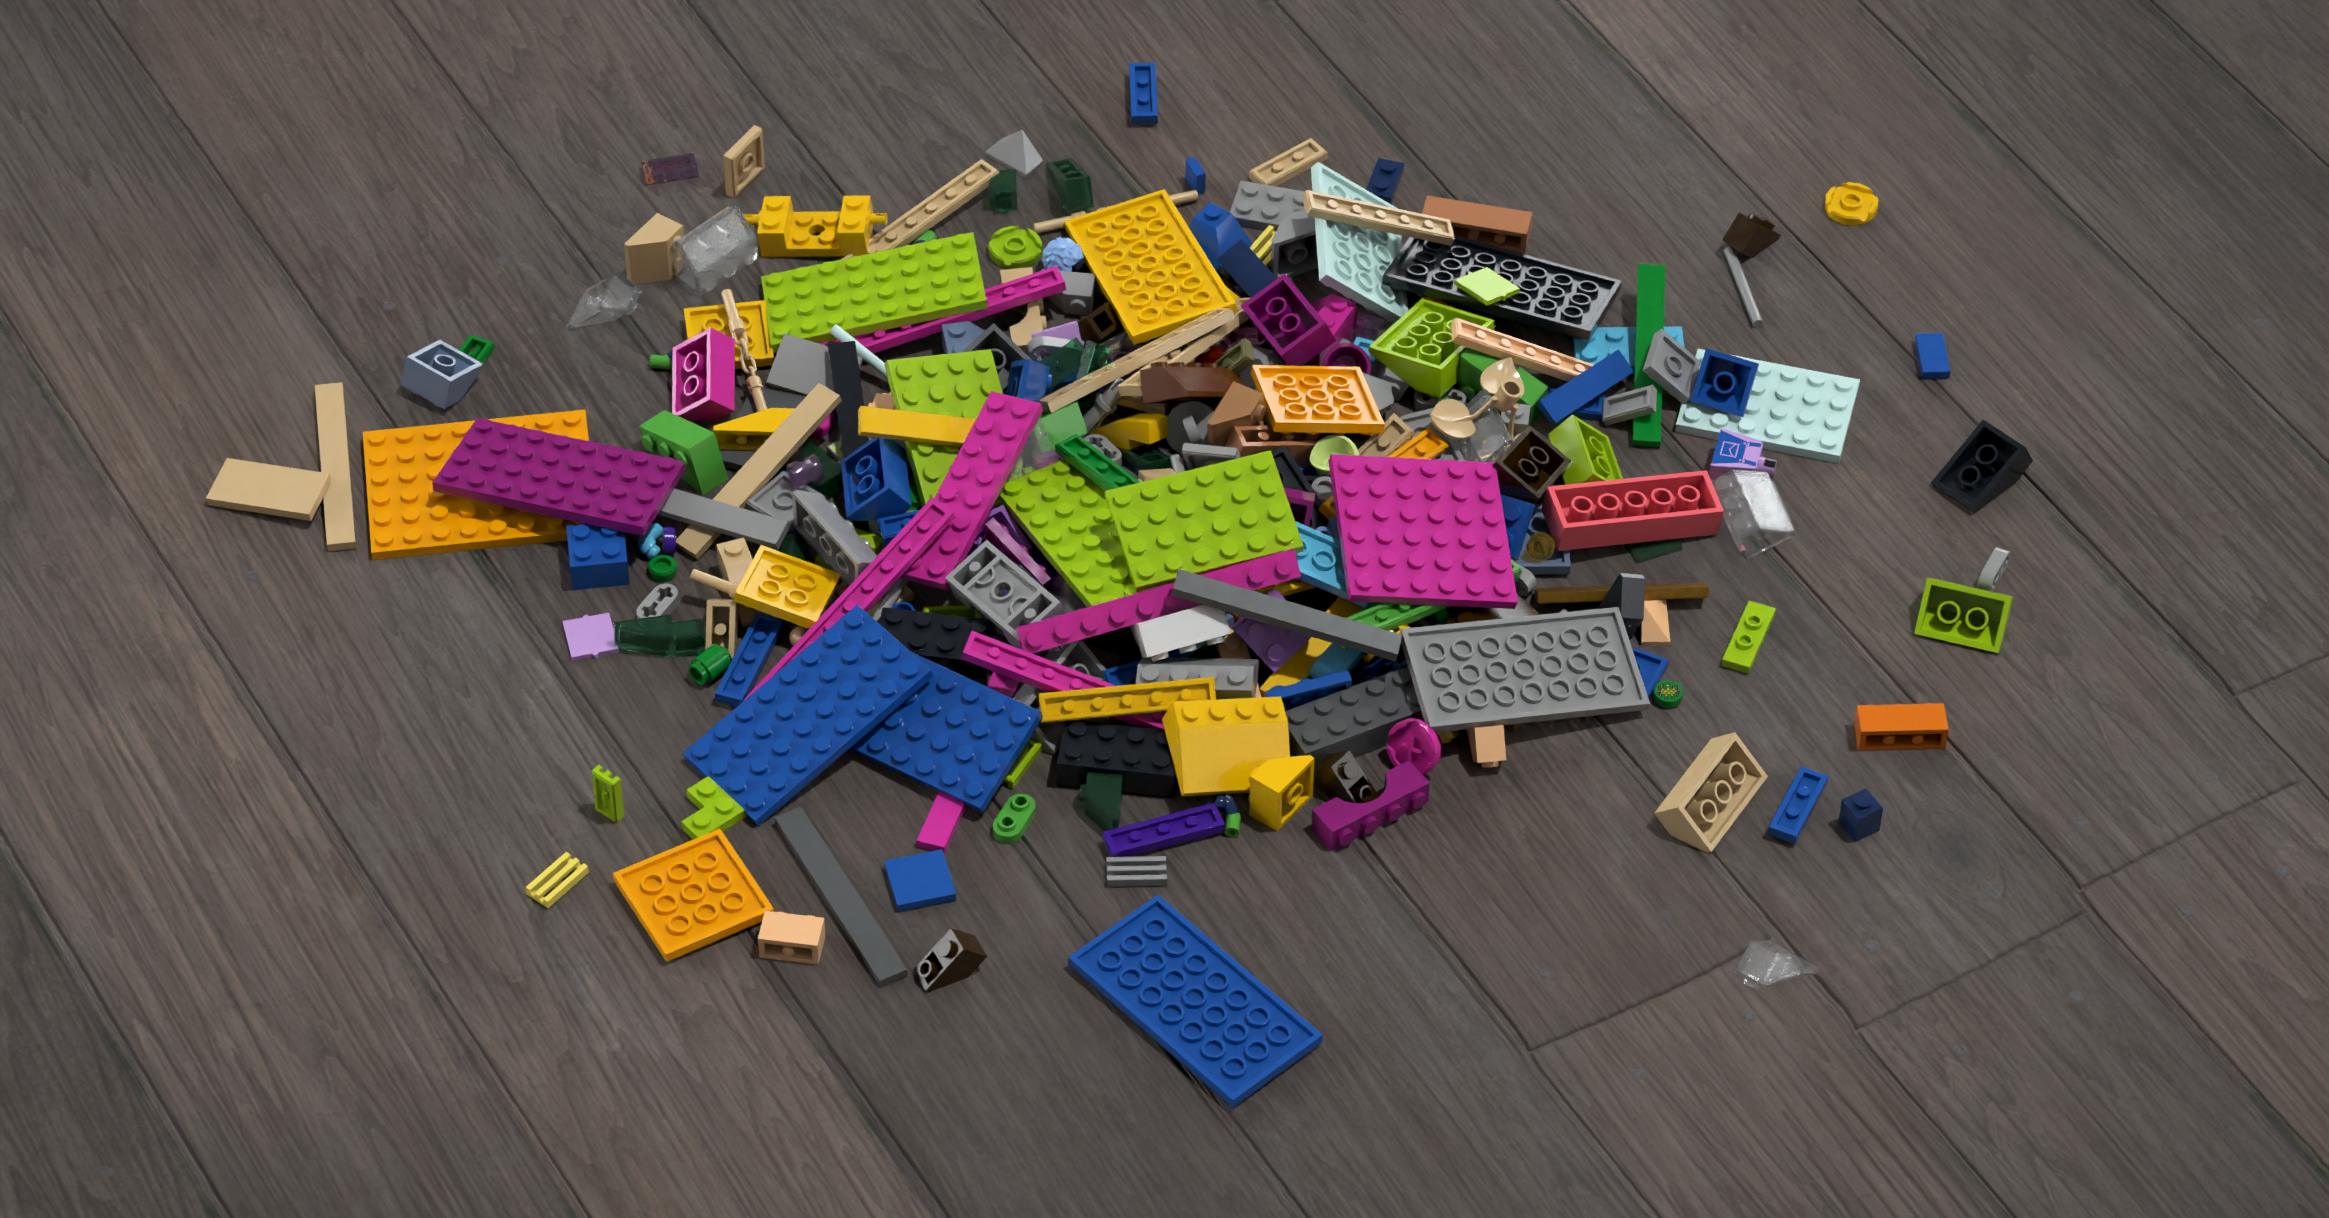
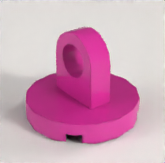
M1409 718L1396 723L1390 729L1387 753L1395 767L1409 760L1422 775H1425L1438 765L1441 756L1442 740L1437 732H1434L1427 723L1420 719Z

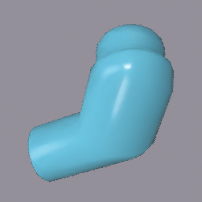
M653 523L645 535L640 536L638 540L640 552L642 554L645 553L649 559H652L660 552V547L655 544L662 534V527L658 523Z

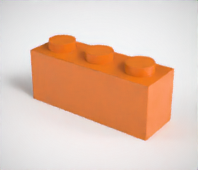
M1944 703L1857 705L1854 728L1858 751L1946 748L1949 729Z

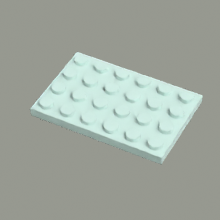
M1319 162L1311 167L1312 191L1396 208ZM1315 218L1319 281L1325 286L1342 293L1346 298L1363 305L1367 310L1384 317L1386 321L1390 323L1398 321L1408 311L1407 291L1395 290L1391 286L1382 284L1383 274L1402 248V236Z
M1698 349L1696 358L1702 363L1705 350ZM1739 357L1759 364L1744 417L1691 402V397L1681 405L1675 432L1718 440L1722 428L1760 440L1763 443V449L1839 464L1860 379Z

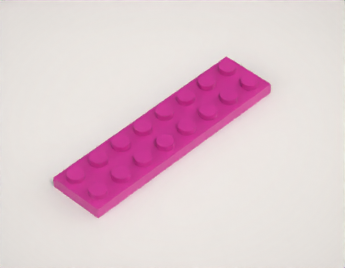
M993 391L990 392L934 498L953 511L955 518L901 575L900 579L946 591L950 589L945 577L965 560L1043 411L1041 403Z

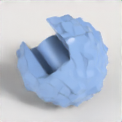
M1058 237L1056 240H1052L1044 248L1041 257L1044 269L1057 266L1059 271L1072 272L1073 266L1078 271L1085 263L1081 247L1070 238Z

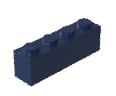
M1242 239L1217 259L1223 267L1220 273L1230 284L1233 281L1237 283L1234 289L1242 298H1252L1277 279Z

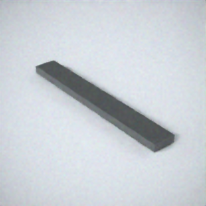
M1178 569L1171 596L1392 661L1397 659L1402 635L1181 569Z
M802 807L774 817L775 825L878 985L882 987L907 977L906 967Z

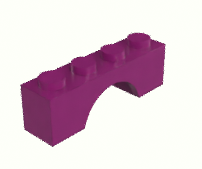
M1408 760L1385 772L1384 792L1375 800L1366 803H1350L1335 797L1312 809L1311 829L1331 851L1341 846H1346L1358 837L1372 833L1378 827L1397 820L1401 815L1413 809L1421 808L1429 799V781Z

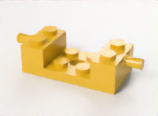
M870 195L844 196L841 211L794 212L791 196H764L762 209L758 214L742 215L743 226L758 225L757 235L762 257L846 256L849 253H855V256L868 254L873 224L887 225L888 220L887 213H873ZM821 232L818 236L813 235L814 233Z

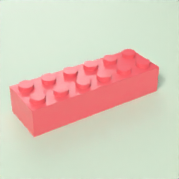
M1707 470L1548 486L1541 509L1558 551L1718 534L1724 513Z

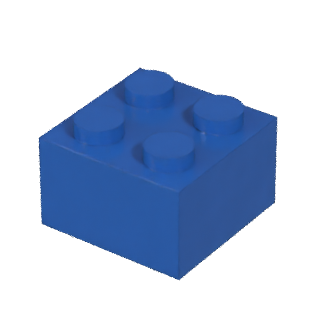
M589 524L566 526L573 590L630 585L624 532Z

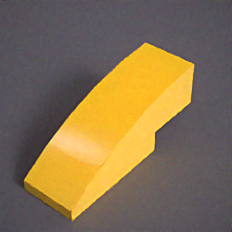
M1156 413L1130 415L1100 427L1089 435H1103L1114 446L1131 450L1145 443L1152 444L1169 437L1167 415Z

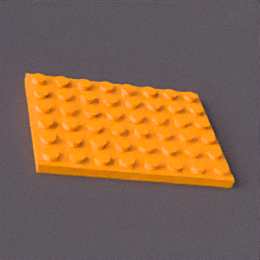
M585 410L488 419L494 422L512 424L518 427L541 430L547 433L589 441ZM475 421L363 432L372 560L567 541L566 526L585 523L434 492L432 482Z

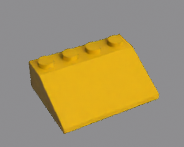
M1281 697L1172 702L1162 718L1182 796L1250 793L1249 777L1256 767L1262 766L1268 759L1290 757L1288 720Z

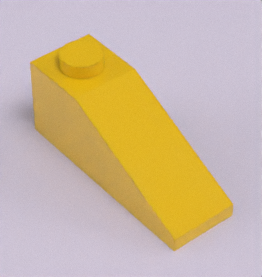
M769 408L713 426V433H715L719 449L757 451L795 408Z

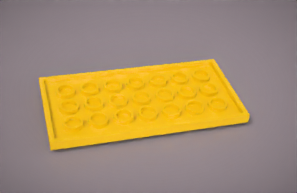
M1165 189L1064 221L1067 233L1081 247L1086 265L1091 273L1095 274L1096 282L1134 345L1166 335L1217 308L1232 309L1233 313L1237 312L1236 302Z

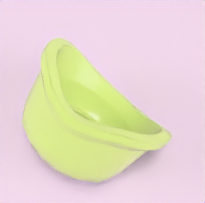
M1329 435L1320 439L1315 444L1310 454V463L1319 476H1330L1328 460L1331 454L1359 456L1356 445L1348 437Z

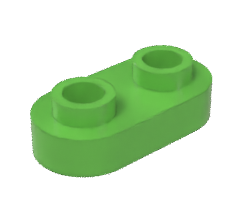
M1015 794L1006 801L993 822V836L998 842L1013 844L1021 839L1036 814L1035 801L1031 796Z

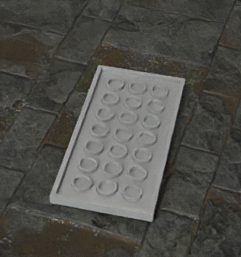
M1619 607L1404 628L1399 633L1402 635L1401 645L1424 721L1434 732L1647 710L1650 705Z

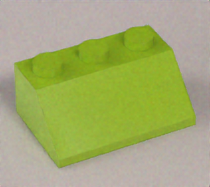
M1573 414L1548 434L1551 444L1572 461L1561 473L1565 485L1623 479L1609 437Z
M1929 577L1926 580L1914 634L1999 653L2014 597Z

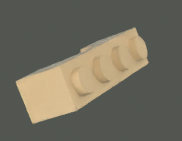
M1032 267L1000 270V284L1033 274ZM1042 298L1009 309L1018 312L1024 317L1022 321L1009 327V337L1029 358L1028 343L1032 339L1031 333L1047 329L1046 316L1040 315V313L1044 312Z

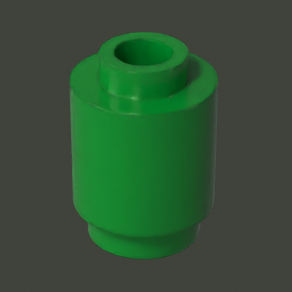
M711 645L692 660L691 665L688 667L690 676L700 685L711 683L728 669L731 663V654L724 646Z

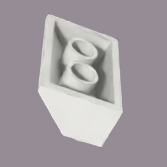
M1199 605L1130 625L1143 658L1151 656L1152 662L1169 657L1168 651L1179 648L1180 654L1197 649L1196 643L1207 641L1208 646L1224 641V635L1231 634L1225 611L1205 605Z

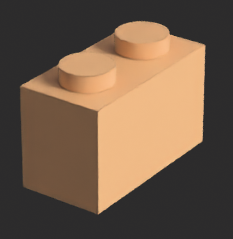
M765 911L758 936L759 958L819 965L825 941L824 918L812 915L804 916Z

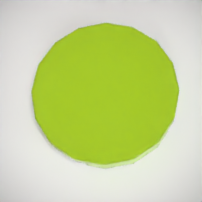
M1020 226L1005 227L992 235L988 252L991 260L1000 267L1006 269L1028 268L1040 259L1042 241L1039 235L1029 228L1023 230L1020 229Z

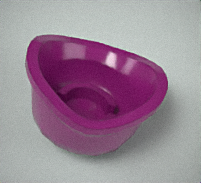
M1341 343L1332 347L1323 361V366L1360 367L1362 373L1370 375L1371 362L1367 353L1359 346L1351 343Z

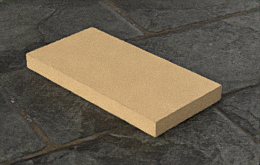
M227 458L206 497V501L211 506L311 521L332 479L329 473Z

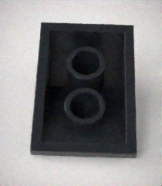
M1983 419L1932 480L1931 485L1975 513L2013 485L2033 460L2024 445Z

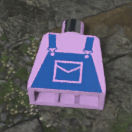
M1721 428L1710 466L1709 477L1715 486L1746 488V485L1755 484L1758 473L1774 476L1777 460L1762 457V441Z

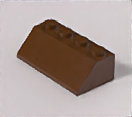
M1167 362L1151 363V368L1140 370L1143 404H1180L1187 401H1198L1206 405H1213L1221 402L1233 381L1249 387L1230 368H1218V363L1201 365V363L1184 364V362L1167 364Z

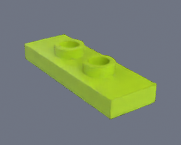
M1748 601L1723 656L1721 666L1747 674L1750 673L1775 617L1776 608Z

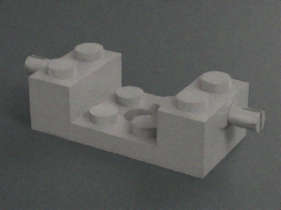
M988 540L983 542L945 577L953 595L971 611L977 608L1003 630L1008 642L1021 649L1015 627L1066 613L1058 599ZM1002 589H1011L1008 595L1004 597L997 596ZM1058 646L1053 648L1056 652L1060 651Z

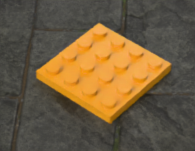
M1252 365L1251 376L1257 391L1264 395V406H1266V413L1274 432L1290 434L1291 432H1305L1308 434L1334 433L1337 435H1344L1346 433H1360L1362 435L1383 434L1385 423L1360 367Z
M717 829L613 873L615 884L666 962L762 922L765 911L774 912V908L721 829Z

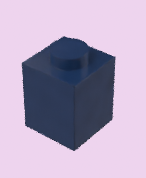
M1863 789L1842 799L1838 823L1857 842L1880 831L1883 807L1867 789Z

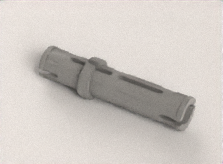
M1116 378L1109 389L1096 398L1094 406L1083 416L1088 433L1081 436L1083 439L1092 433L1109 413H1113L1117 409L1116 405L1124 397L1120 396L1118 385L1124 382L1123 379Z

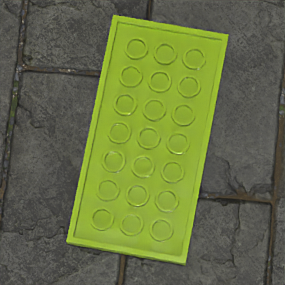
M973 232L761 276L773 353H777L784 333L820 344L838 340L829 333L835 324L854 337L988 309Z
M1064 459L1004 484L997 497L999 502L1004 505L1013 519L1087 607L1136 593L1105 498L1104 489Z

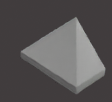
M1023 130L1001 138L985 152V156L1024 178H1028L1043 165L1042 158Z

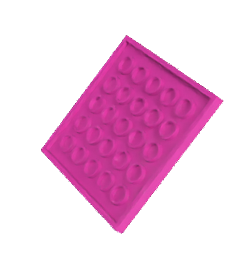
M1330 455L1328 462L1348 602L1516 608L1518 599L1497 470L1493 468L1495 462Z

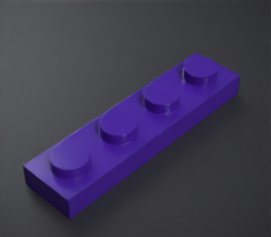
M1215 803L1103 831V841L1110 857H1129L1225 832V823Z

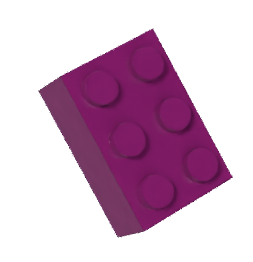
M1285 273L1241 305L1252 325L1286 366H1303L1337 341L1325 321Z

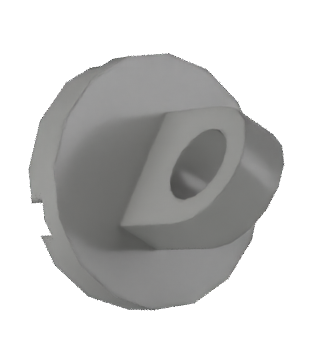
M1198 401L1182 402L1174 407L1167 417L1169 437H1166L1172 449L1183 455L1182 448L1184 443L1209 445L1207 422L1214 413V410Z

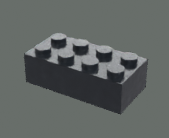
M882 608L879 624L910 652L982 685H988L991 670L962 660L961 656L971 631L997 640L996 624L990 619Z
M1065 720L1057 761V787L1174 799L1177 776L1165 730Z

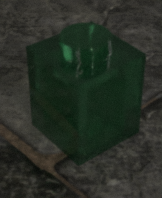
M998 170L1000 173L990 178L991 211L999 210L1005 212L1017 210L1016 170Z

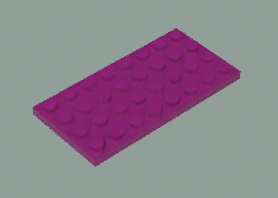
M477 418L432 484L434 492L644 536L686 471V466L683 461L670 457L647 454L645 452L623 449L618 446H609L565 435H556L541 430Z

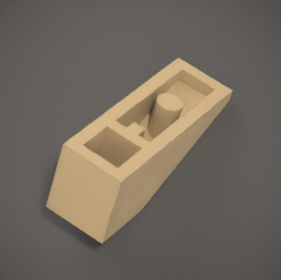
M740 538L716 544L718 568L723 580L734 583V581L740 583L753 560L745 539ZM739 603V620L742 627L749 626L757 612L769 614L745 607Z

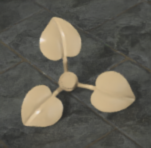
M1512 357L1499 360L1482 372L1480 385L1484 392L1493 395L1475 414L1469 415V410L1463 403L1454 399L1442 400L1436 404L1429 415L1434 426L1450 438L1467 439L1476 431L1472 421L1476 420L1490 406L1494 404L1495 408L1502 412L1510 410L1507 439L1510 442L1503 446L1502 453H1504L1520 435L1517 434L1515 438L1513 436L1516 411L1519 408L1515 403L1524 394V384L1515 369Z

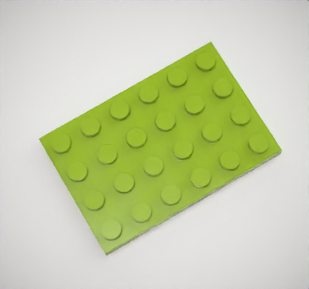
M991 349L887 360L884 364L896 410L977 419L991 391L1003 394ZM904 441L922 507L932 497L935 498L961 447ZM1020 455L1005 483L1024 476L1021 471L1023 465ZM996 499L991 510L1002 505L998 499Z
M1271 450L1105 491V498L1136 593L1175 582L1178 569L1201 575L1294 548L1295 553L1303 552V543Z

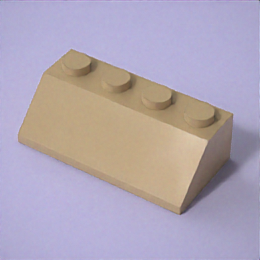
M1735 732L1711 738L1654 814L1671 836L1706 853H1710L1768 776Z

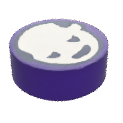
M662 527L661 542L663 555L675 554L676 537L673 527Z

